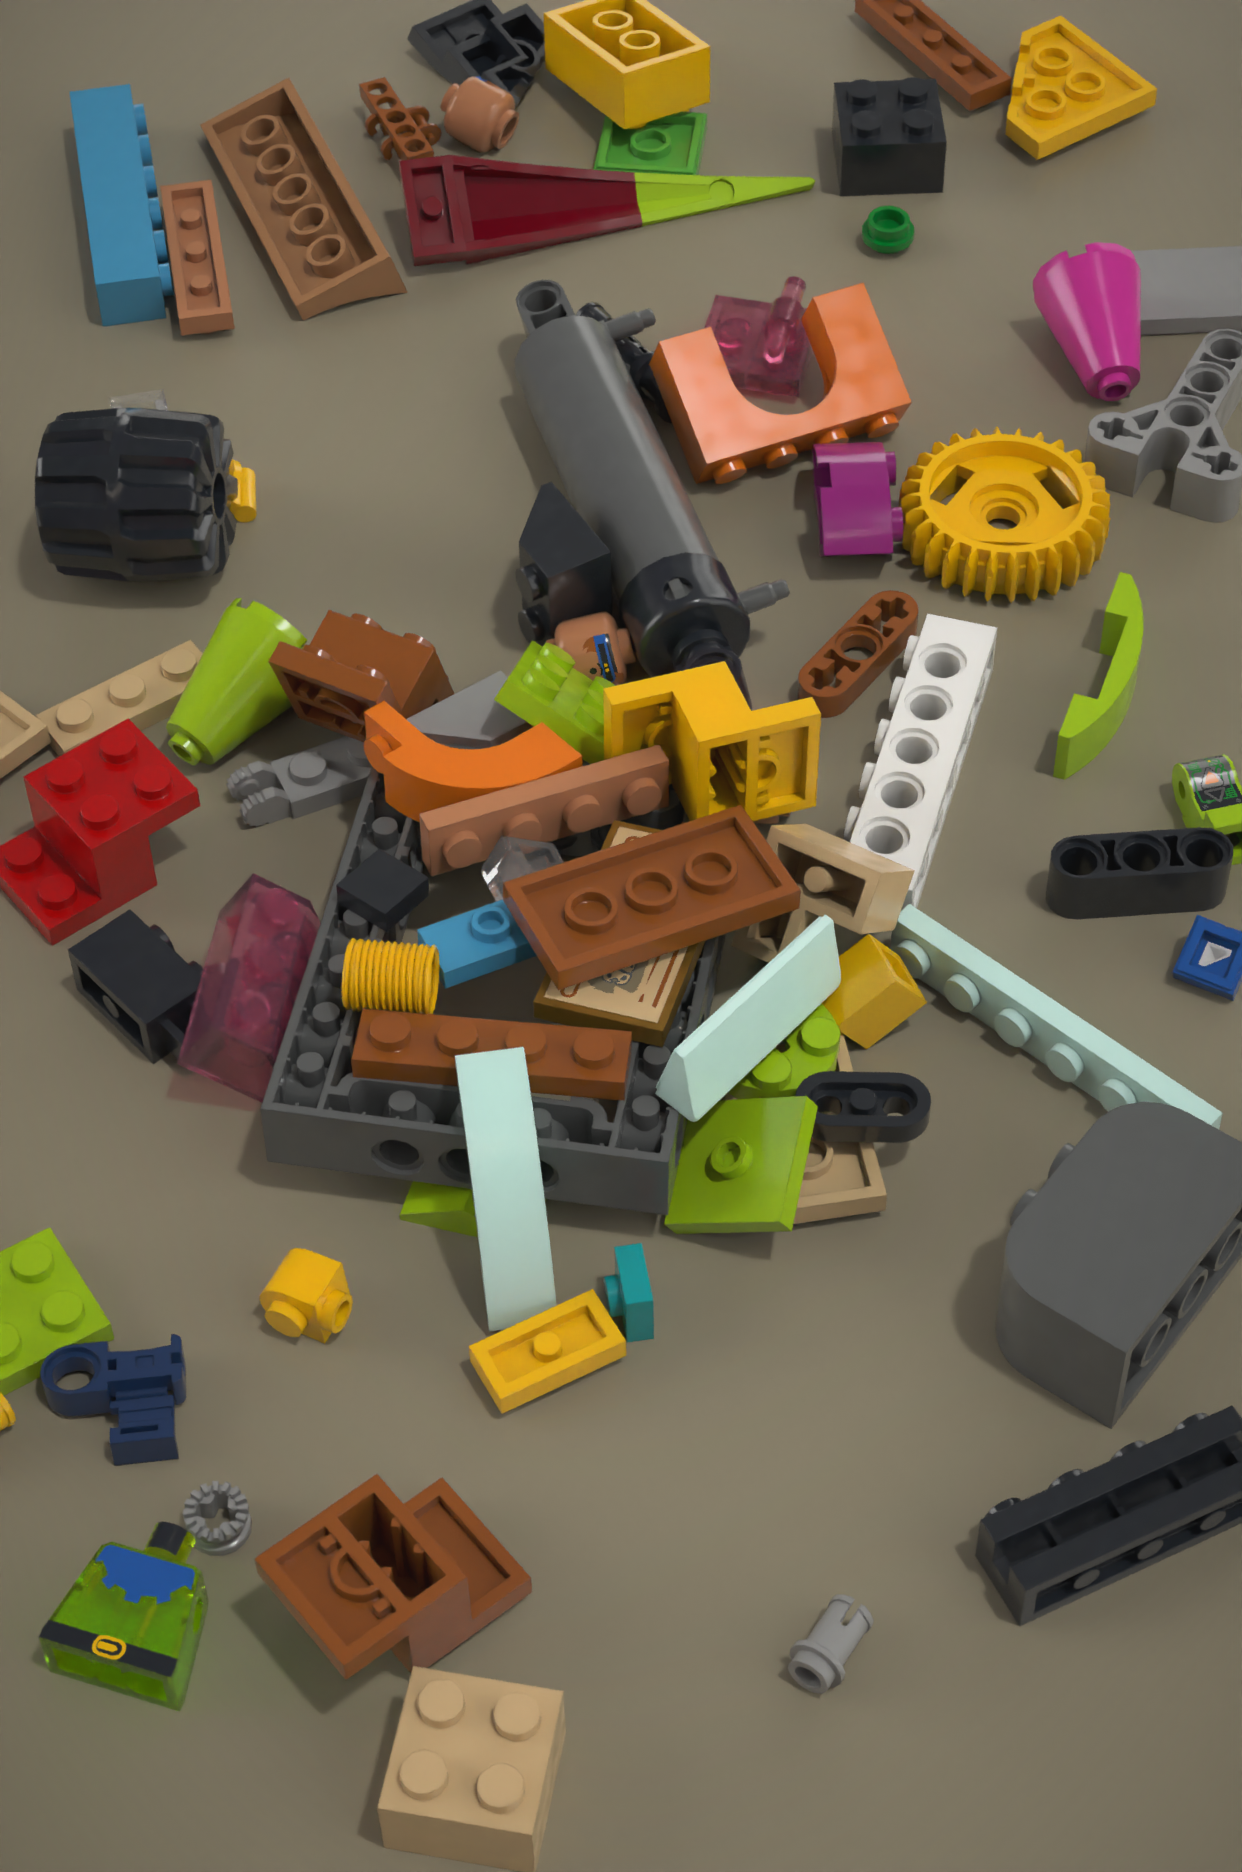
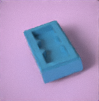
M503 899L417 929L418 945L423 943L424 945L429 944L431 947L435 944L438 948L440 961L439 979L445 989L537 956Z

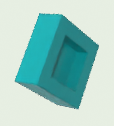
M642 1243L614 1247L615 1275L603 1277L608 1313L611 1317L622 1316L627 1343L654 1339V1300Z

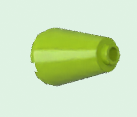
M235 598L225 609L166 725L167 732L171 736V739L168 741L170 748L177 756L191 765H197L199 761L208 765L214 764L292 706L268 661L280 641L301 649L308 640L281 615L261 603L252 601L245 609L241 607L242 598Z

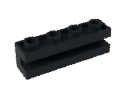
M1233 1405L1210 1416L1206 1413L1194 1414L1179 1423L1172 1433L1148 1444L1145 1441L1132 1442L1121 1448L1113 1455L1110 1461L1086 1472L1082 1469L1068 1471L1056 1478L1049 1485L1048 1489L1022 1501L1020 1498H1009L991 1508L985 1517L980 1519L975 1556L1018 1625L1022 1626L1241 1524L1242 1418Z

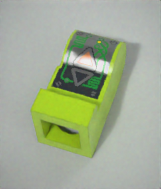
M1221 754L1175 764L1172 770L1173 792L1183 814L1182 819L1186 828H1212L1222 832L1224 835L1235 833L1240 843L1233 847L1232 865L1241 864L1242 786L1239 783L1233 762L1227 755Z

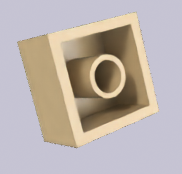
M413 1666L377 1807L384 1848L519 1872H536L566 1735L563 1691Z

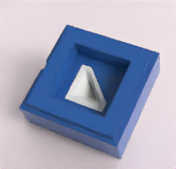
M1197 915L1172 971L1173 978L1234 1001L1242 982V931L1226 927L1221 923Z

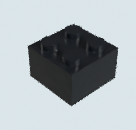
M910 77L903 80L870 81L858 79L852 82H834L832 137L840 196L943 193L947 141L936 79Z

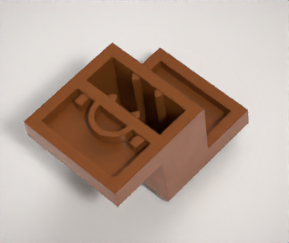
M328 610L309 645H304L300 649L280 641L268 661L298 718L361 742L366 740L364 711L380 702L386 701L407 719L454 695L449 678L443 669L433 644L413 633H405L402 637L383 630L376 621L358 613L348 617Z
M376 1474L254 1558L259 1576L345 1680L389 1649L410 1673L413 1666L428 1668L532 1592V1581L528 1573L442 1477L403 1504L380 1476Z

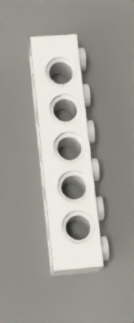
M927 613L920 637L910 635L907 642L903 661V670L908 671L906 678L896 676L889 700V712H893L892 719H881L874 745V754L879 755L877 763L867 762L864 767L859 789V798L864 799L862 807L852 806L850 808L844 831V840L915 870L901 911L908 904L915 908L918 906L993 671L997 627Z

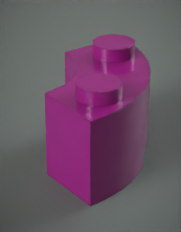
M882 442L812 444L814 502L816 504L818 520L819 556L892 554L893 542H902L903 540L902 508L891 507L890 486L896 485L895 452H885Z

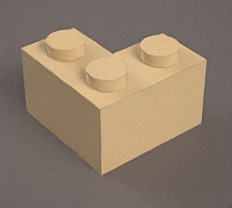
M808 824L771 825L766 841L800 888V907L794 911L736 930L731 946L769 963L819 916L823 917L825 914L834 923L858 934L893 931L915 870Z

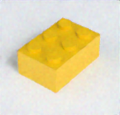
M586 0L544 13L545 69L624 130L642 128L650 121L678 112H688L691 108L710 103V46L647 0Z

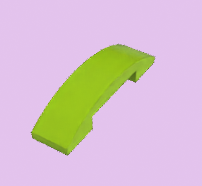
M1119 573L1104 614L1099 653L1113 656L1098 699L1074 693L1058 735L1053 777L1065 780L1091 762L1116 734L1130 707L1136 685L1144 622L1142 602L1131 574Z

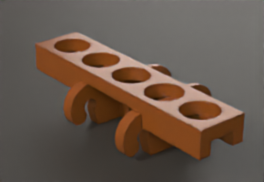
M385 77L359 84L360 97L372 114L365 122L366 131L370 136H374L377 133L375 127L377 124H380V129L384 136H390L381 145L380 151L385 160H390L393 157L391 152L393 148L400 160L434 157V150L431 146L435 145L441 138V130L436 124L427 123L430 115L424 106H414L406 109ZM374 89H380L381 94L373 95L369 92ZM383 103H388L390 108L382 109L378 106Z

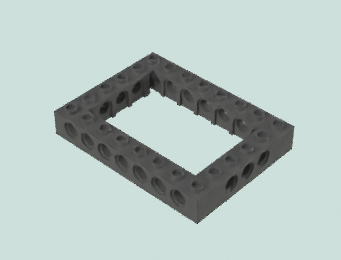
M440 743L448 747L459 749H483L479 747ZM583 760V766L590 765L588 762ZM371 767L260 1108L267 1162L472 1189L458 1086L353 1077L351 1058L362 1011L358 1012L352 1009L347 1011L342 1003V970L346 947L352 938L356 940L363 939L364 941L370 939L371 942L377 940L378 943L381 940L385 943L387 941L401 943L410 913L388 932H385L340 905L337 900L336 884L378 849L385 851L423 873L425 866L422 860L420 822L405 816L386 803L384 774L377 772ZM670 784L668 807L621 821L665 830L690 820L672 784ZM612 823L536 845L525 850L582 857L601 850ZM726 934L705 941L664 1046L660 1047L632 1040V1054L625 1100H617L614 1123L607 1122V1113L603 1106L588 1098L571 1096L570 1101L531 1096L545 1199L668 1215L688 1119L655 1094L657 1091L656 1086L673 1050L709 1018Z

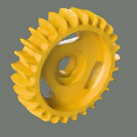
M998 426L995 427L990 435H982L977 428H974L968 439H963L957 433H954L950 438L949 446L939 441L934 442L931 454L926 452L919 454L916 465L908 467L905 481L902 482L899 494V507L902 508L903 514L902 545L903 549L910 551L912 564L916 566L924 565V573L927 578L942 575L941 580L944 589L958 584L963 586L962 593L964 597H967L973 590L984 592L987 602L993 594H1004L1009 602L1012 603L1015 595L1026 593L1031 601H1035L1040 589L1046 590L1053 596L1059 591L1060 582L1069 587L1075 586L1079 574H1090L1093 562L1100 560L1106 538H1108L1110 494L1106 492L1105 478L1096 475L1095 464L1091 461L1082 463L1080 450L1075 449L1065 453L1063 440L1059 439L1052 444L1046 443L1041 431L1034 438L1022 436L1020 427L1015 435L1001 434ZM958 491L947 505L940 503L947 496ZM994 519H1008L1016 523L1017 526L1011 529H997L988 522Z

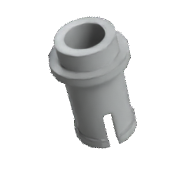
M843 1594L835 1595L830 1600L827 1610L807 1639L798 1640L790 1649L792 1661L788 1666L789 1672L799 1685L811 1692L825 1693L829 1687H837L841 1684L845 1677L844 1664L864 1634L873 1626L874 1620L872 1615L863 1604L859 1606L846 1626L841 1624L846 1616L845 1614L855 1601L854 1598Z

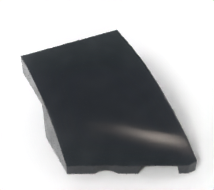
M471 0L412 26L407 38L422 57L452 84L461 85L469 77L480 76L509 92L515 100V108L545 61L544 23L527 3L502 13L492 0Z

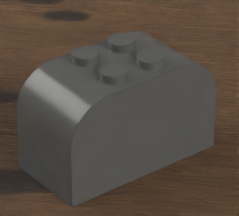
M1138 1102L1117 1107L1104 1114L1091 1126L1076 1146L1070 1143L1065 1144L1051 1164L1047 1182L1038 1192L1029 1189L1017 1203L1010 1219L1011 1228L1006 1241L995 1332L999 1347L1013 1368L1029 1380L1112 1429L1242 1257V1142L1177 1107L1155 1102Z

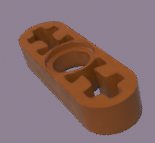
M894 590L882 591L873 595L801 668L798 675V700L813 697L821 712V718L834 717L847 710L906 648L910 635L916 636L919 611L916 601L910 595ZM881 620L884 621V622H886V623L883 625V631H882V633L880 632V631H881ZM852 647H863L870 650L874 655L864 660H855L847 657L843 652ZM834 673L836 674L835 688L829 686L834 681Z

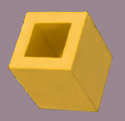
M868 933L839 956L841 969L840 985L822 1005L828 1009L839 1026L840 1036L846 1035L865 1049H868L924 1006L927 1001L901 957Z

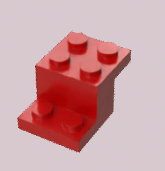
M128 718L23 776L35 826L0 846V888L48 942L54 946L158 885L148 836L200 807L198 789Z

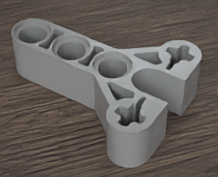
M1217 329L1209 332L1202 340L1167 399L1126 413L1104 412L1096 415L1090 421L1084 462L1091 461L1095 464L1096 475L1105 478L1106 489L1133 497L1148 473L1161 469L1175 472L1170 510L1213 523L1225 522L1232 519L1238 513L1242 493V455L1229 447L1223 434V429L1242 398V333L1232 329Z

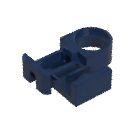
M171 1334V1345L152 1349L110 1351L108 1341L67 1345L47 1356L41 1366L40 1374L47 1403L55 1412L65 1416L100 1413L119 1414V1427L110 1428V1448L114 1466L179 1459L175 1435V1402L176 1405H179L186 1400V1361L180 1336ZM82 1370L94 1375L86 1386L76 1390H65L56 1385L63 1375L72 1371ZM168 1391H173L174 1395H168Z

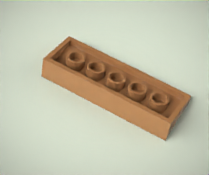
M289 77L200 124L303 321L336 306L356 300L408 293L388 251Z

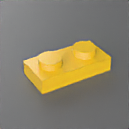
M591 1289L470 1345L469 1356L471 1364L501 1414L625 1357L626 1340L595 1291Z

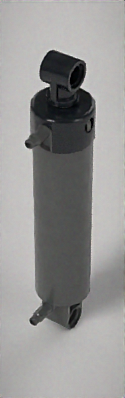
M552 280L531 282L524 286L516 297V305L527 339L521 344L515 358V376L574 509L611 551L612 595L619 609L620 621L623 627L629 631L632 647L639 663L647 675L652 678L725 661L752 711L751 697L741 660L739 659L750 639L751 621L748 614L774 605L778 600L788 597L790 591L786 581L780 579L772 583L765 582L737 593L725 567L719 561L615 344L619 340L638 334L645 328L653 326L656 323V319L652 309L647 308L639 312L633 311L607 322L604 320L598 322L591 317L576 316L559 283Z

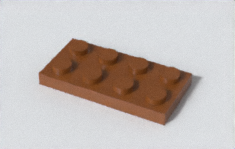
M742 805L503 882L504 903L558 990L794 911L800 907L801 895L800 888Z

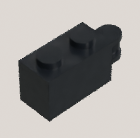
M131 909L68 949L77 990L153 1064L171 1053L184 1066L189 1068L210 1051L219 1048L227 1042L226 1033L214 1016L211 1001L214 986L207 972L195 961L187 963L175 952L169 937L159 926L153 924L149 927Z

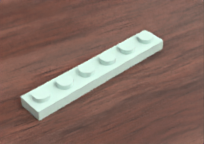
M908 904L900 912L895 929L892 931L891 950L901 957L912 978H919L944 995L956 1009L962 1012H969L994 1029L1009 1045L1020 1047L1047 1065L1056 1077L1065 1082H1072L1100 1101L1108 1112L1126 1104L1155 1102L1177 1107L1217 1129L1220 1128L1223 1114L1221 1111L911 904Z

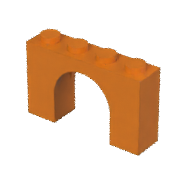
M864 282L813 297L801 318L824 381L822 402L802 413L792 415L774 414L756 407L743 397L730 377L711 327L659 341L649 365L696 484L714 479L716 484L728 483L740 478L747 472L748 468L765 463L767 468L772 469L786 465L798 457V453L813 449L812 444L847 443L849 438L867 433L869 438H877L892 432L899 426L900 419L912 402Z

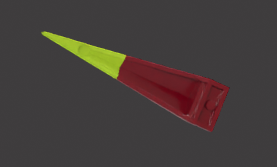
M458 155L399 161L414 266L464 260L466 265L803 192L810 190L815 184V180L811 177L637 173L526 164Z

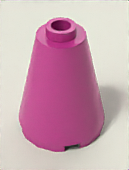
M1095 242L1085 244L1087 253L1069 258L1066 250L1055 255L1045 263L1033 279L1034 301L1087 393L1094 398L1104 401H1117L1126 397L1140 381L1141 271L1131 250L1116 243Z

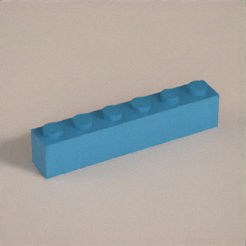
M130 84L70 91L95 286L102 325L104 327L166 318L163 296L174 294L169 263L158 264L168 262L164 230H159L163 229L144 104L133 105Z

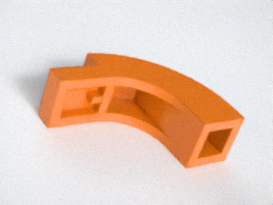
M382 701L364 711L366 740L363 745L364 752L372 767L377 772L384 774L386 803L398 812L420 822V813L583 767L582 755L543 722L497 746L483 749H459L431 740L386 701Z

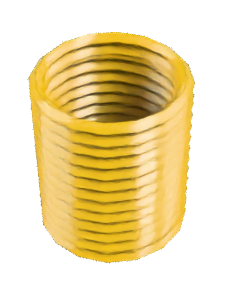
M352 938L346 947L342 970V1003L347 1011L352 1009L358 1012L362 1011V1009L433 1014L439 984L440 961L437 946L434 944L430 947L429 944L424 945L423 943L418 946L417 943L411 945L409 942L405 945L403 942L398 944L396 941L393 943L387 941L385 943L383 940L378 943L377 940L371 942L370 939L364 941L363 939L356 940Z

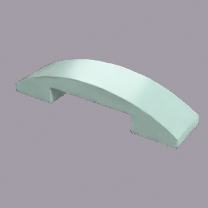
M524 1047L455 1055L489 1331L507 1329L557 1305L541 1164Z

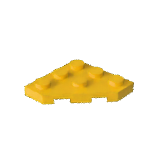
M1060 15L1022 32L1018 62L1016 63L1012 85L1011 101L1007 113L1005 135L1036 160H1039L1155 106L1157 88Z

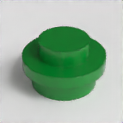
M881 206L869 213L868 219L862 226V239L868 247L879 253L894 254L912 244L915 229L910 221L909 214L905 210L895 206Z

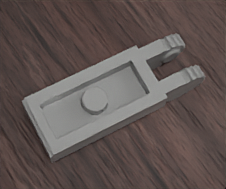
M346 736L271 761L270 764L256 761L248 764L247 767L241 766L240 769H235V772L230 774L226 785L233 798L236 797L237 801L240 799L243 801L239 811L245 823H249L250 827L252 825L257 827L291 816L293 819L362 796L372 765L365 755L364 742Z

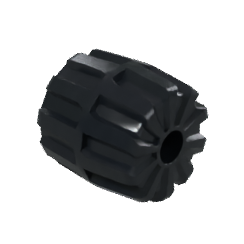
M112 408L66 412L58 415L55 421L47 425L43 433L35 470L36 522L43 551L48 562L54 564L57 571L64 575L127 582L207 577L223 571L230 555L228 546L233 543L237 524L230 511L231 502L238 495L237 478L229 473V466L234 452L230 439H224L223 422L210 414L147 408Z

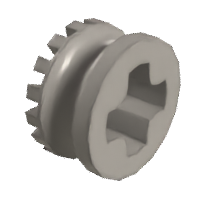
M212 1481L213 1485L207 1487L206 1483L202 1484L198 1492L194 1490L190 1493L191 1498L187 1499L184 1503L183 1517L190 1542L198 1551L210 1556H224L235 1552L246 1543L251 1534L252 1519L246 1496L241 1493L237 1486L233 1488L229 1482L225 1481L224 1485H219V1481ZM218 1508L228 1509L231 1522H223L219 1529L214 1528V1531L210 1532V1528H207L204 1518H214Z

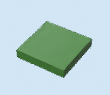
M678 112L650 121L642 128L625 130L605 115L594 170L699 175L707 131V114Z

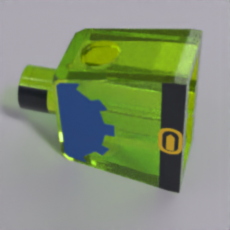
M158 1522L155 1524L144 1550L116 1542H108L101 1545L44 1625L39 1635L49 1671L180 1712L185 1702L209 1601L202 1571L193 1565L186 1564L196 1542L194 1536L179 1525L170 1522Z

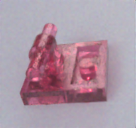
M796 276L787 278L781 296L776 298L773 303L721 295L715 296L704 328H712L736 388L799 397L813 353L801 322V318L807 309L803 308L801 304L806 289V283L803 279Z

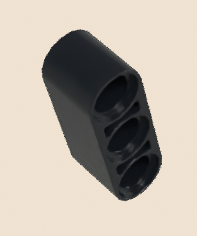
M1202 827L1066 837L1057 842L1051 850L1045 900L1049 908L1057 915L1067 919L1078 920L1210 910L1221 904L1226 895L1233 860V845L1230 839L1222 832Z

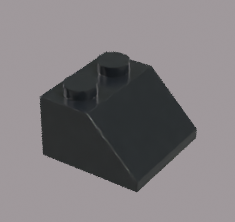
M552 482L541 485L519 540L520 568L516 570L515 577L522 594V611L518 612L520 629L529 643L533 640L543 647L547 640L555 638L556 627L562 621L599 612H607L612 616L611 551Z

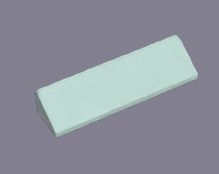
M826 914L823 917L819 916L673 1050L658 1081L655 1094L692 1122L698 1121L839 987L841 982V969L833 920Z

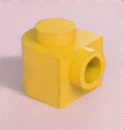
M293 1248L288 1251L259 1297L260 1303L266 1311L265 1319L274 1329L289 1337H299L303 1334L324 1344L331 1333H338L345 1326L353 1304L342 1263L302 1248Z

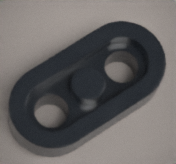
M824 1071L808 1076L801 1082L796 1091V1096H807L818 1106L812 1138L820 1141L902 1143L920 1136L929 1123L930 1093L919 1079L905 1073ZM822 1112H833L837 1115L823 1114ZM899 1113L902 1116H888L887 1114Z

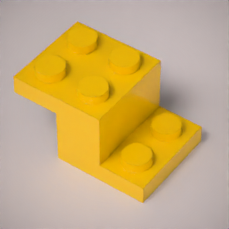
M725 661L603 688L604 760L660 745L669 760V785L672 784L690 821L738 805H742L752 821L816 806L821 712L813 697L751 711Z

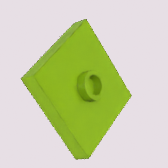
M807 1096L719 1100L698 1121L692 1122L688 1120L669 1213L665 1217L664 1225L676 1234L792 1231L818 1106Z

